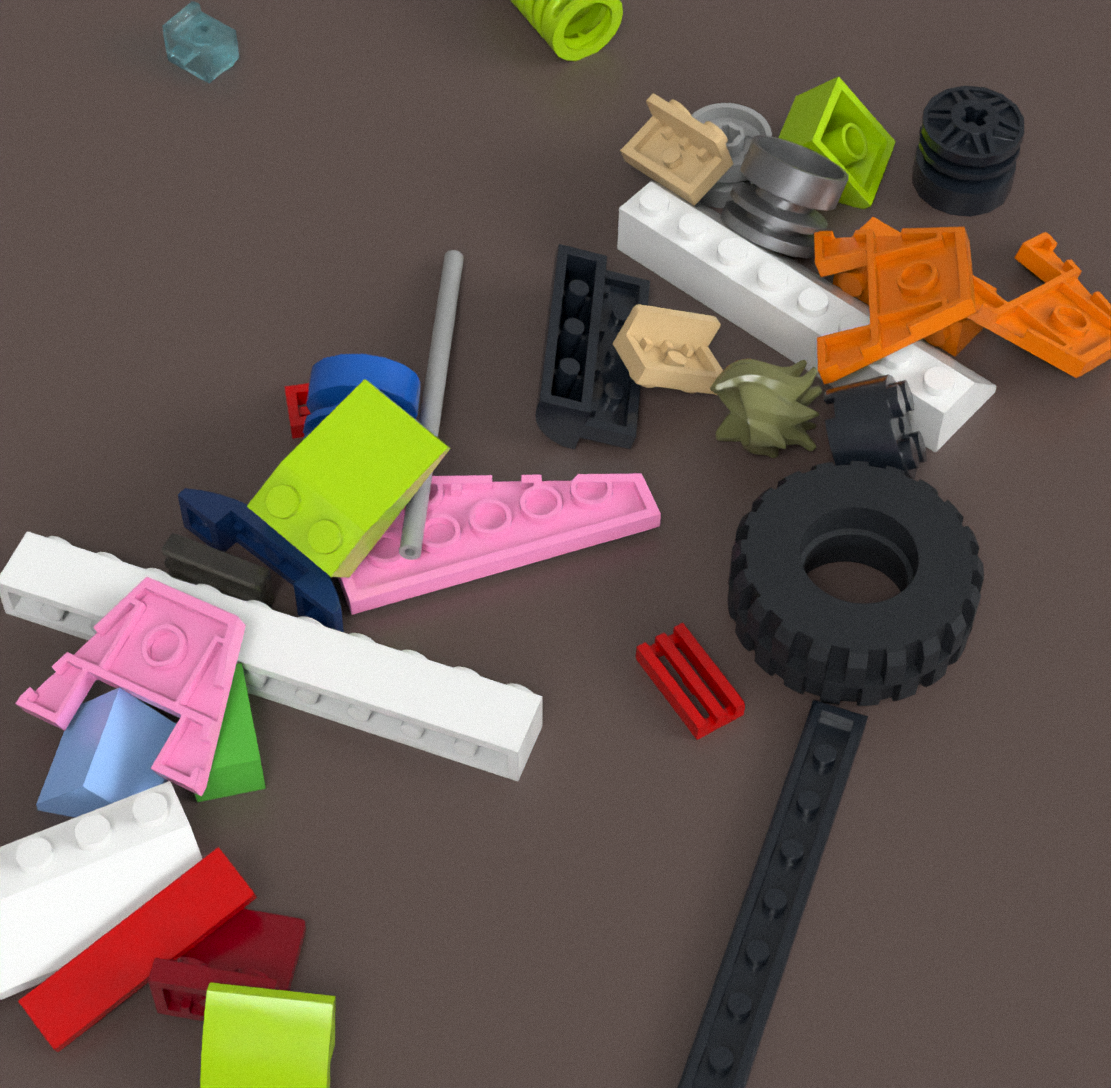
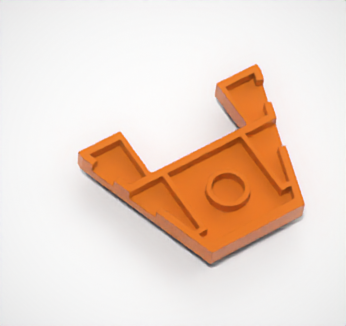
M965 227L902 228L901 236L878 237L875 236L873 229L855 230L854 237L835 238L833 231L814 233L815 265L821 277L867 266L870 324L817 337L818 372L824 385L833 383L976 313L970 241Z
M1044 232L1022 243L1014 258L1045 283L1007 302L973 275L976 313L966 318L1069 375L1079 378L1111 359V304L1100 291L1094 292L1093 295L1088 292L1078 280L1082 272L1072 259L1066 260L1063 263L1054 252L1058 243L1051 235Z

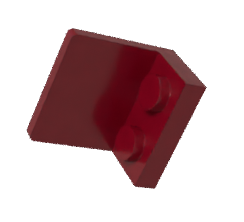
M243 908L186 954L175 959V961L155 958L148 982L157 1013L204 1021L206 994L209 983L289 991L306 932L305 921L301 918Z

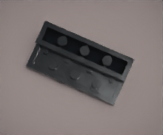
M559 244L554 259L535 414L536 422L540 430L548 438L570 449L575 450L579 438L631 449L636 438L641 385L636 384L630 377L627 367L613 346V342L633 307L638 304L648 306L650 280L606 270V255Z

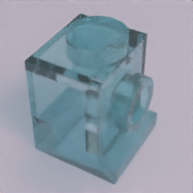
M195 1L189 3L162 25L168 61L209 84L225 70L230 69L240 58L236 30L201 12L200 4Z

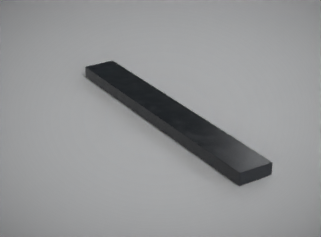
M813 700L678 1088H746L866 728L868 716Z

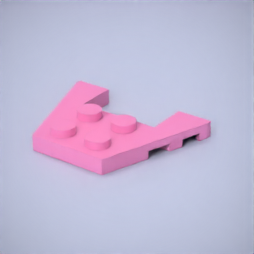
M146 577L93 627L97 633L74 655L66 652L52 666L56 672L36 691L29 687L19 697L16 705L25 712L65 731L96 680L102 681L114 688L120 687L132 696L180 718L150 769L160 777L202 796L207 787L246 625L238 616Z

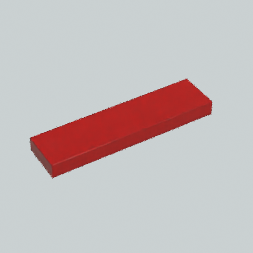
M218 847L18 1002L56 1052H60L146 985L155 958L175 961V959L182 957L254 901L257 896Z

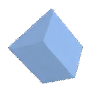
M120 687L82 703L63 733L36 803L38 811L76 818L167 782L166 779L157 775L150 768L176 726V723Z

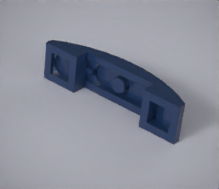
M185 488L177 494L183 525L186 529L220 555L224 554L235 543H238L294 586L297 613L300 617L313 618L325 627L344 633L341 605L329 575L247 507L248 504L221 494Z

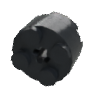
M887 374L826 390L824 401L827 405L834 403L835 418L825 420L835 465H848L850 461L869 462L868 466L882 469H886V466L894 467L904 471L905 476L911 479L915 478L919 463L927 462V455L921 432H912L907 412L914 410V402L907 380L896 382L893 376Z

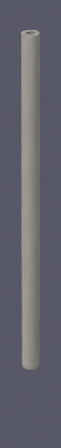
M456 250L447 251L444 255L419 423L437 437L464 261L463 254ZM433 472L405 508L399 554L408 560L417 559L421 555Z

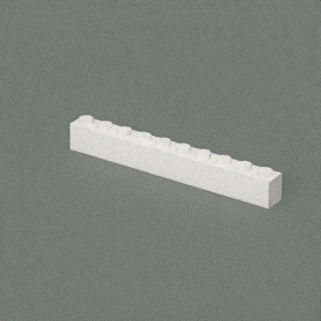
M27 531L0 574V597L5 613L86 640H90L97 633L93 627L146 577L152 578L232 613L242 620L246 627L237 664L242 663L248 693L515 781H519L542 728L543 696L534 694L522 685L514 683L506 685L481 677L475 671L466 667L457 666L453 668L428 660L425 656L413 650L400 651L375 643L371 638L363 634L343 633L325 627L310 617L301 616L297 618L272 610L268 605L260 601L240 600L222 594L210 585L190 584L172 578L160 569H144L122 562L110 553H94L72 546L60 537L49 536L47 538Z

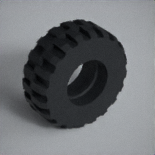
M850 461L848 465L834 466L833 462L818 464L811 467V471L803 474L797 471L778 481L776 490L773 488L765 490L752 503V510L742 517L738 525L735 545L732 547L727 599L729 615L736 622L735 633L742 646L748 651H755L754 661L770 676L777 674L784 680V685L802 695L806 691L820 696V701L836 705H839L840 701L857 702V706L878 705L880 700L887 698L898 701L915 695L920 684L928 687L940 680L946 674L947 666L956 663L966 647L981 598L980 592L984 581V566L978 557L979 544L970 527H963L964 517L949 500L944 502L938 496V491L922 479L917 482L905 476V472L890 466H886V469L868 466L869 462ZM828 563H860L873 567L885 574L895 583L901 593L888 600L876 603L861 604L847 602L822 591L810 580L807 574L815 568Z

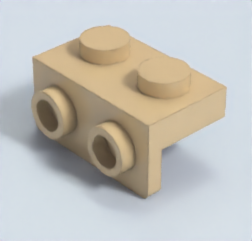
M653 93L646 100L652 117L620 150L625 162L695 206L733 165L726 146L728 139L724 132L714 123L706 121L703 124L693 118L689 111L678 101L671 99L667 102Z
M641 304L635 305L613 342V346L635 383L646 388L662 387L677 389L690 394L699 392L717 395V393L710 390V387L723 369L708 346L721 326L718 319L711 315Z

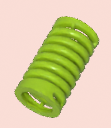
M510 0L558 57L566 61H577L597 53L616 34L623 16V7L620 0Z

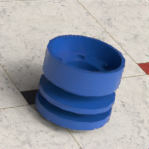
M340 354L323 358L312 366L310 372L306 406L311 414L306 417L303 433L305 436L303 440L364 379L372 383L416 419L421 382L417 374L404 364L385 357L367 354Z

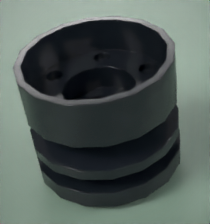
M976 86L949 88L932 97L923 110L919 144L916 148L913 164L912 184L919 197L932 208L957 216L972 217L986 214L1001 206L1011 192L1016 171V160L1019 157L1020 145L1024 137V117L1018 106L1001 93Z

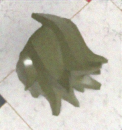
M741 359L728 365L710 387V390L717 393L721 401L730 410V413L715 433L716 440L741 442L746 451L757 455H767L771 458H776L779 448L785 449L786 445L798 444L810 452L816 449L815 443L806 433V430L815 429L817 426L808 420L819 416V412L807 406L822 393L819 385L811 387L818 371L813 366L805 375L799 377L807 365L805 360H801L790 367H780L754 359Z

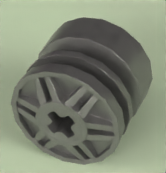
M754 136L740 168L743 175L754 184L745 182L734 183L730 192L733 200L726 201L720 218L734 232L755 244L793 257L815 256L814 233L826 231L828 225L826 219L814 209L834 210L846 186L849 175L842 167L830 159L801 145L777 137Z

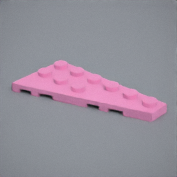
M642 473L577 474L572 481H542V475H521V481L492 482V475L432 476L420 557L408 560L399 554L405 506L350 578L338 577L351 615L657 528L660 527L661 513Z

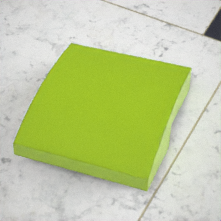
M209 983L204 1012L200 1088H330V1062L335 1047L336 996Z

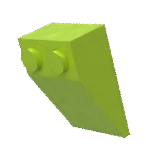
M364 379L278 465L247 507L330 577L350 578L451 448L372 383Z

